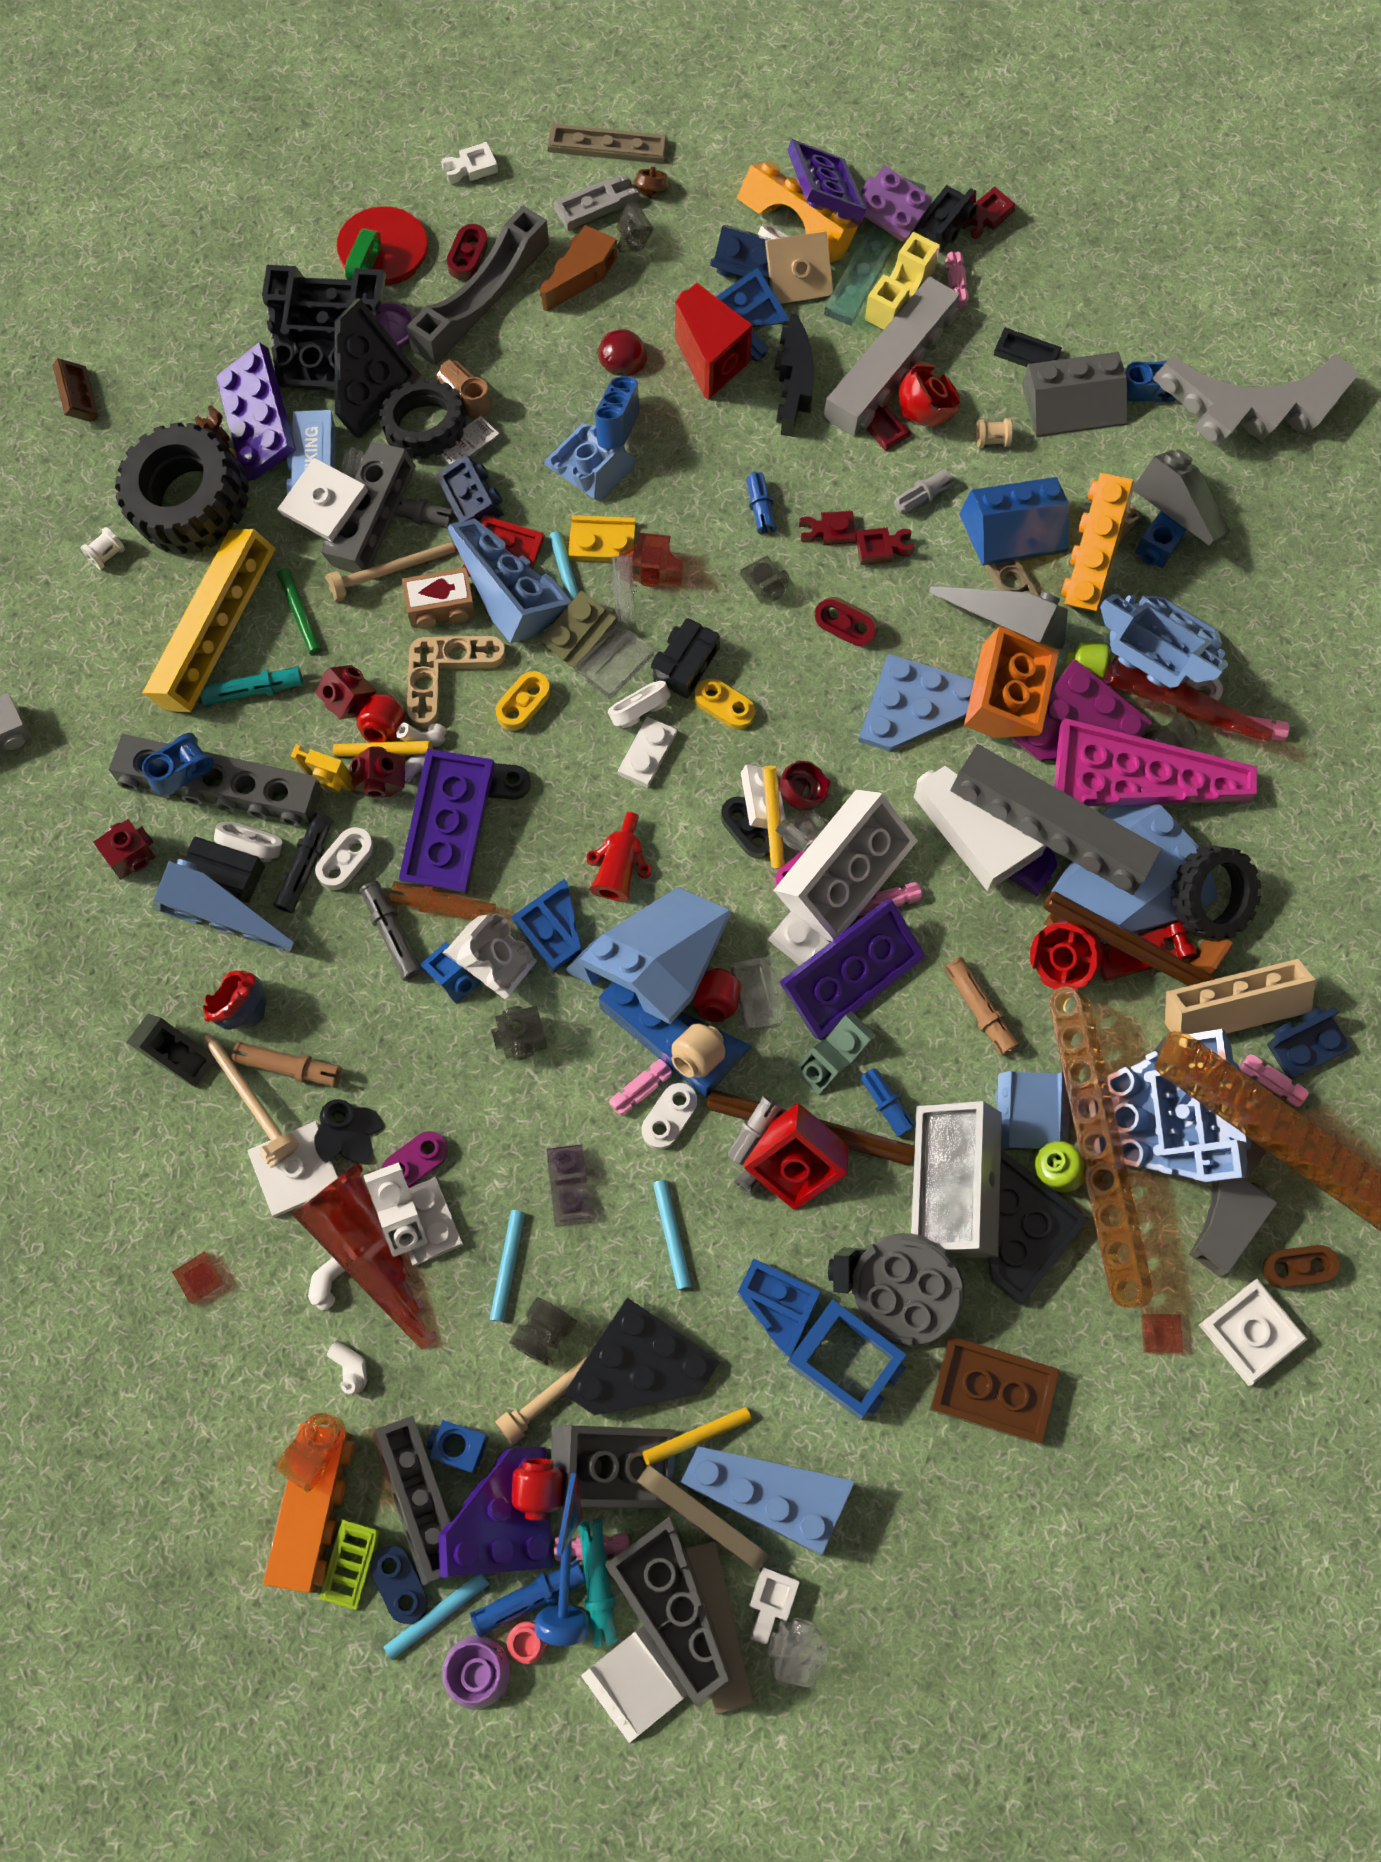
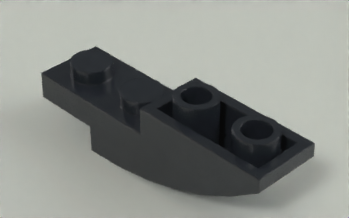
M791 314L789 326L783 325L780 345H784V350L777 351L775 370L780 371L779 382H784L781 397L786 398L785 405L779 404L776 423L782 424L781 435L793 437L798 411L806 413L811 411L814 387L813 353L806 330L797 314Z

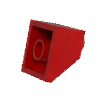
M798 1102L772 1121L744 1162L743 1168L795 1211L848 1174L849 1145Z

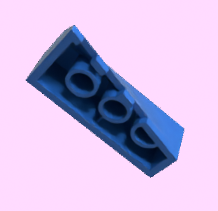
M612 982L598 997L600 1009L658 1059L665 1061L671 1070L705 1098L752 1047L718 1030L724 1039L725 1058L706 1077L688 1078L682 1075L672 1063V1044L691 1025H710L684 1012H681L669 1024L645 1012L637 994L615 982Z

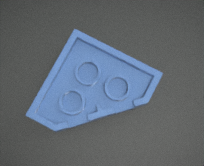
M888 654L858 742L890 752L905 743L922 738L942 729L950 723L966 718L974 680Z

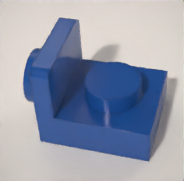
M445 942L420 965L445 990L451 1000L457 1004L480 985L482 981L442 953L450 946Z

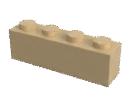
M1299 959L1166 991L1165 1025L1177 1040L1188 1034L1219 1029L1225 1030L1227 1034L1306 1014L1312 1011L1316 979Z

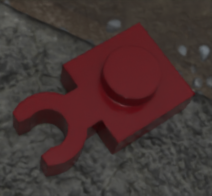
M994 186L976 202L978 208L971 221H966L961 228L965 229L970 225L976 226L971 231V237L977 239L982 236L985 226L988 225L994 230L1015 212V203Z
M853 511L821 512V520L819 521L812 517H802L799 519V527H809L812 529L811 532L801 533V542L809 543L817 537H823V545L852 544L856 541Z
M888 527L856 531V545L860 565L892 562L893 553L903 557L912 555L915 548L914 544L905 545L901 542L910 540L911 529H901L895 535H889Z

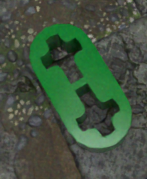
M366 228L360 231L345 266V276L348 280L353 279L354 268L372 269L381 247V235L379 232Z

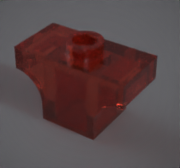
M639 532L635 547L628 552L619 553L617 562L618 579L638 581L647 587H655L658 584L682 587L683 560L677 559L672 555L671 536Z

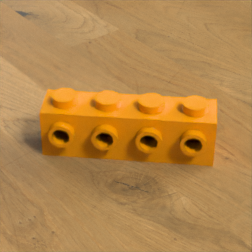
M1100 472L1098 481L1092 480L1088 493V500H1092L1089 513H1083L1079 526V532L1083 533L1080 546H1074L1070 559V565H1074V570L1071 578L1066 577L1061 592V597L1066 598L1064 604L1067 606L1100 613V606L1103 603L1135 487L1133 479Z

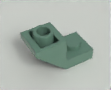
M850 1012L843 1017L825 1040L815 1045L794 1071L820 1095L865 1051L876 1035L856 1015Z

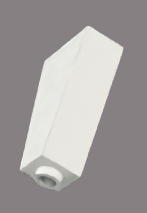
M944 766L936 772L933 770L927 771L917 780L914 799L987 891L1042 856L1046 848L1044 844L1030 836H1026L1016 828L993 817L988 812L951 792L950 789L957 777V774Z

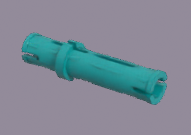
M299 666L273 672L266 669L262 670L261 674L205 685L200 695L204 706L207 707L212 704L265 693L267 696L275 695V691L303 687L304 683Z
M593 1519V1524H591L592 1536L589 1520L582 1521L578 1526L588 1596L585 1598L584 1604L585 1610L590 1612L592 1644L597 1647H602V1640H604L603 1629L606 1646L618 1641L612 1609L616 1601L615 1595L610 1593L608 1569L605 1566L607 1561L602 1528L603 1521L601 1519Z

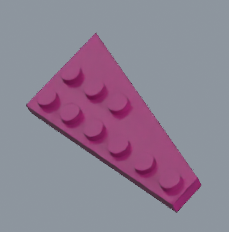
M1064 718L1059 727L1054 787L1087 806L1251 801L1257 794V766Z

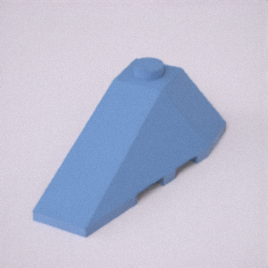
M476 519L449 524L448 531L491 620L509 643L537 636L554 622L572 602L554 579L547 574L540 576L528 567L530 561L523 555L519 558L515 557L505 549V541Z
M178 859L177 863L168 861L153 900L155 911L194 924L202 922V919L208 920V925L217 931L235 934L236 931L243 933L242 937L247 940L290 952L293 941L207 875L197 871L199 866L182 859Z

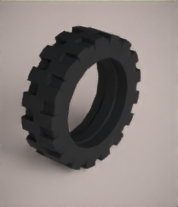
M418 379L417 383L411 384L408 382L403 384V388L400 390L396 388L390 393L391 397L384 400L382 404L383 409H380L379 416L387 442L390 446L405 449L410 458L415 459L416 456H421V459L430 458V455L436 454V456L441 455L446 448L451 449L456 445L455 441L461 439L464 434L463 428H466L467 421L458 392L455 389L452 390L451 385L446 382L441 384L436 379H431V381ZM437 406L447 410L445 418L437 426L429 430L412 432L399 427L402 419L410 411L418 407Z
M1221 846L1200 847L1196 849L1197 853L1187 855L1184 865H1180L1176 873L1179 875L1177 880H1173L1172 889L1175 892L1174 896L1171 897L1172 906H1175L1177 910L1174 914L1178 921L1183 922L1182 927L1188 932H1193L1195 936L1216 940L1234 938L1237 936V932H1243L1248 927L1247 922L1253 920L1257 913L1254 910L1256 905H1259L1261 896H1258V889H1261V881L1256 876L1258 873L1257 867L1251 864V858L1247 854L1240 853L1241 850ZM1217 865H1222L1231 880V896L1223 914L1211 921L1206 916L1202 907L1201 892L1209 872Z

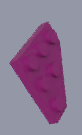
M1072 660L1051 687L1042 733L1037 736L1012 737L1011 740L1036 760L1057 758L1059 727L1064 718L1138 737L1143 735L1152 721L1077 660Z

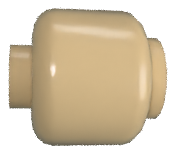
M703 1024L691 1025L672 1044L671 1053L673 1056L671 1060L674 1067L688 1078L706 1077L725 1058L722 1034L712 1026H705Z

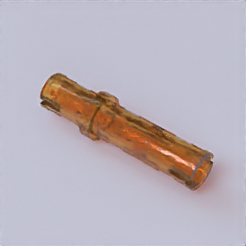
M394 881L391 890L404 892L405 895L390 893L389 898L390 903L418 907L420 912L428 913V910L470 920L486 915L480 913L481 910L493 913L496 910V903L433 891V887L427 885L424 888L399 883V881Z

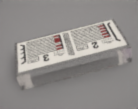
M481 414L467 424L466 428H463L464 434L461 439L455 441L456 445L451 449L446 448L443 454L438 456L434 454V456L446 467L465 454L474 461L501 441L502 434Z

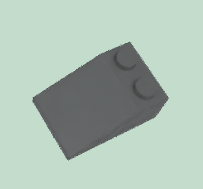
M1171 450L1154 456L1136 482L1134 491L1209 546L1225 538L1230 533V529L1199 468L1191 463L1193 459L1181 450H1176V452Z
M578 1425L553 1426L551 1460L554 1461V1466L563 1472V1501L561 1507H565L571 1473H576L582 1507L672 1509L641 1486L637 1480L648 1466L644 1460L643 1451L675 1438L676 1429ZM675 1455L651 1465L652 1468L674 1483Z

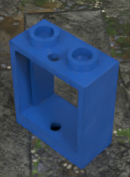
M832 1299L788 1360L787 1365L860 1420L866 1413L872 1417L885 1399L879 1393L887 1382L894 1386L906 1369L901 1362L907 1354ZM837 1319L891 1359L861 1402L857 1401L807 1363Z

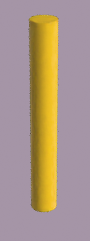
M431 741L345 743L333 745L334 757H355L371 746L383 747L387 752L398 755L426 754L427 749L433 750Z
M771 765L763 767L770 858L772 868H782L785 865L777 767Z
M746 1407L643 1451L644 1460L647 1465L651 1466L751 1422V1415Z

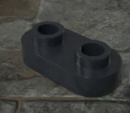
M495 763L488 797L517 800L526 796L531 788L530 775L527 770L518 765ZM511 777L519 778L517 783L511 784L508 782Z
M736 796L728 799L721 809V821L724 827L747 855L753 858L768 856L770 854L768 829L750 826L744 797ZM738 812L743 814L744 818L741 821H736L732 818V815ZM754 838H762L765 843L762 846H755L752 840Z

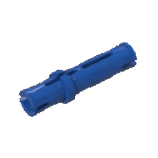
M577 1559L571 1562L569 1591L586 1584L585 1574ZM561 1568L547 1575L543 1572L537 1575V1580L523 1588L517 1589L493 1603L471 1612V1621L478 1636L482 1637L546 1603L549 1606L556 1603V1598L559 1597Z

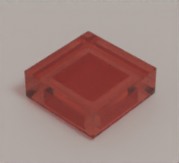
M205 1251L172 1271L190 1304L196 1303L225 1284Z
M1180 1314L1141 1315L1144 1353H1183Z

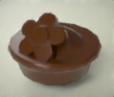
M656 167L639 170L636 178L633 180V183L640 188L639 193L649 198H656L657 193L654 191H664L670 187L667 174L656 170Z

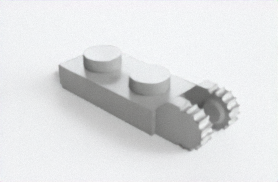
M623 174L610 180L605 179L554 202V210L567 231L638 202L640 193L636 188L632 187L630 189L631 179Z

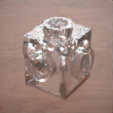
M794 1618L793 1623L780 1620L778 1631L772 1633L768 1647V1654L771 1657L769 1669L777 1681L813 1689L816 1688L820 1668H824L827 1664L829 1646L826 1643L825 1637L816 1628L817 1625L801 1618Z

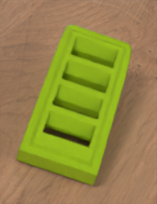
M342 1520L320 1600L358 1610L371 1569V1561L376 1554L383 1531ZM349 1535L368 1540L366 1548L347 1543ZM344 1551L363 1556L361 1564L342 1559ZM339 1566L359 1572L357 1580L338 1575ZM334 1582L354 1588L352 1596L333 1591Z

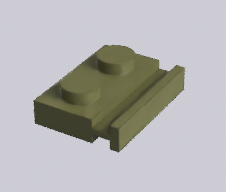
M580 591L539 641L574 670L578 671L619 621L583 591Z

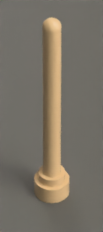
M586 1357L518 1413L516 1410L510 1414L505 1412L494 1421L512 1446L525 1437L523 1432L529 1428L527 1426L528 1423L563 1396L562 1393Z

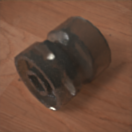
M536 1297L526 1313L528 1323L518 1326L509 1344L543 1366L551 1368L561 1351L558 1345L559 1341L569 1338L577 1324V1320L553 1304Z

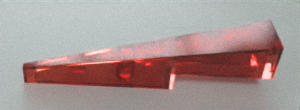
M1118 655L1114 657L1106 670L1103 680L1111 688L1170 706L1172 714L1266 744L1270 743L1274 730L1186 683L1172 688L1166 685L1164 687L1152 683L1147 678L1148 674L1137 667L1136 669H1131L1123 665L1118 660Z
M357 1162L291 1214L419 1348L424 1349L437 1336L435 1332L429 1333L423 1325L419 1312L424 1306L420 1298L414 1299L409 1288L407 1279L410 1275L401 1254L395 1257L392 1256L379 1217L373 1206L374 1203L371 1195L367 1192L360 1177L363 1168Z

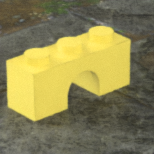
M913 232L899 251L891 276L888 277L883 274L868 295L864 320L884 330L925 280L934 272L940 245Z

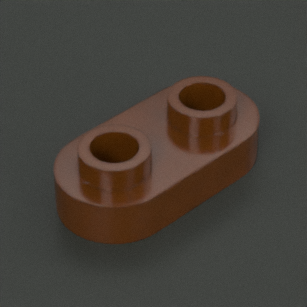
M1324 1245L1278 1250L1270 1254L1263 1263L1265 1279L1269 1284L1279 1289L1323 1284L1334 1279L1340 1270V1261L1337 1254L1331 1248ZM1313 1259H1317L1322 1263L1323 1269L1321 1272L1313 1269ZM1277 1264H1282L1286 1267L1287 1275L1285 1277L1280 1276L1276 1272Z

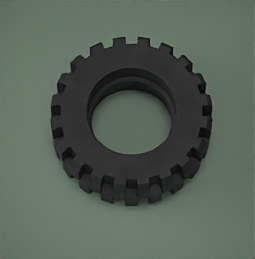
M182 422L170 423L169 428H165L162 425L154 428V433L150 435L143 434L138 438L140 442L135 447L131 445L126 451L128 457L125 461L121 460L118 468L121 475L116 476L115 489L118 491L116 499L118 505L122 508V514L146 540L165 552L171 550L174 554H186L187 550H190L193 554L203 551V547L207 545L212 548L219 544L218 540L224 535L226 537L228 531L232 530L231 528L235 523L239 524L243 517L241 509H246L249 497L245 493L249 491V484L241 463L221 438H218L210 429L201 428L198 424L187 423L185 427ZM204 471L201 485L190 499L176 506L162 507L163 496L169 485L176 478L188 472Z

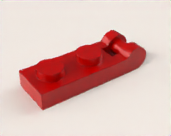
M1183 922L1138 935L1166 951L1168 950L1164 941L1172 939L1176 949L1168 952L1183 960L1197 955L1194 945L1188 942L1186 937L1188 931L1182 927ZM1108 943L1102 945L1103 964L1100 972L1104 982L1153 969L1152 966Z

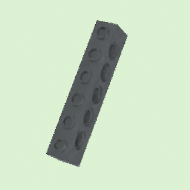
M122 734L109 767V771L116 779L117 784L131 791H137L138 787L150 789V792L162 798L170 797V795L161 796L152 791L142 771L144 760L149 755L156 753L169 744ZM204 752L213 758V767L205 775L192 780L173 793V795L182 796L183 800L194 805H202L203 801L209 802L225 812H234L235 809L245 810L250 816L257 819L265 820L268 816L280 818V821L286 825L299 827L300 823L310 824L323 789L319 780L313 775ZM168 771L160 772L156 775V777H162L166 775ZM222 780L219 785L209 787L213 781ZM255 787L252 792L242 794L245 788ZM288 794L285 799L274 801L278 795Z

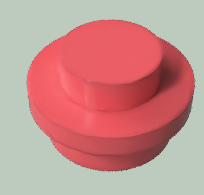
M524 1621L512 1628L507 1638L509 1654L515 1661L522 1664H530L537 1661L544 1654L547 1643L536 1636L534 1622Z

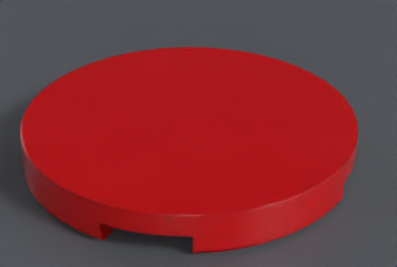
M378 206L356 213L345 222L337 237V252L340 263L345 270L348 256L360 231L366 228L380 233L381 247L372 269L385 271L384 286L400 283L413 276L428 253L427 236L420 221L409 212L396 207Z

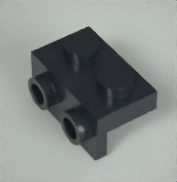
M946 185L925 211L912 233L915 232L939 244V252L941 253L948 243L952 244L956 240L963 224L966 221H971L978 208L976 204V190L970 188L964 195Z

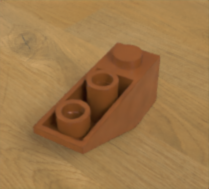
M584 225L578 236L575 235L572 238L569 250L565 256L558 259L550 279H546L541 286L540 297H542L543 310L549 311L603 280L618 258L617 239Z

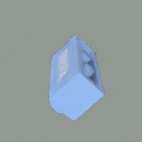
M331 410L293 411V425L289 426L296 450L287 456L288 469L292 471V479H287L286 481L287 495L313 458L335 469L336 425Z

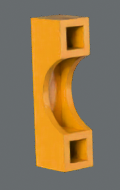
M764 161V163L750 165L737 199L758 214L772 212L782 204L793 208L801 217L806 234L827 231L830 262L841 260L845 256L858 226L850 220L840 218L830 209L818 210L811 207L805 199L799 180L793 177H786L780 172L781 169L776 164Z

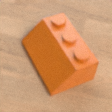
M999 626L982 645L964 726L993 738L1040 735L1043 730L1059 650Z

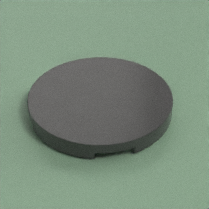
M899 1233L883 1237L873 1243L862 1254L853 1271L852 1294H854L856 1305L864 1318L863 1322L891 1343L914 1346L915 1344L928 1343L941 1338L952 1328L961 1313L965 1294L961 1272L954 1259L943 1247L924 1236Z

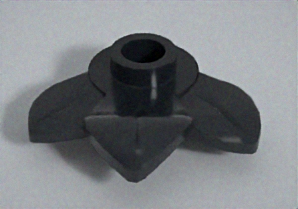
M331 1100L320 1111L319 1120L321 1127L314 1136V1146L319 1158L324 1163H329L339 1154L351 1162L366 1163L371 1153L369 1135L380 1131L384 1125L377 1113L367 1107L354 1108L345 1100ZM340 1113L344 1116V1121L335 1123L332 1121L331 1116Z

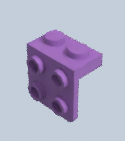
M883 165L875 178L869 177L861 191L864 194L862 200L866 207L862 220L851 218L850 221L858 226L857 232L867 218L900 241H906L932 202V197L886 165Z

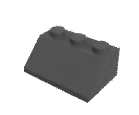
M1119 352L1028 364L1022 388L1036 437L1127 424V377Z

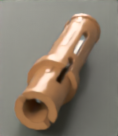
M959 957L946 965L947 967L944 968L945 972L979 1022L977 1026L980 1031H985L1001 1057L1014 1051L1020 1043L1003 1020L1005 1018L1001 1010L997 1011L969 969L964 958Z
M240 1041L236 1043L233 1049L247 1053V1056L232 1053L234 1064L295 1077V1081L305 1083L308 1080L332 1088H336L340 1079L326 1076V1073L341 1076L342 1067L340 1065L314 1061L312 1056L302 1054L301 1057L245 1044Z

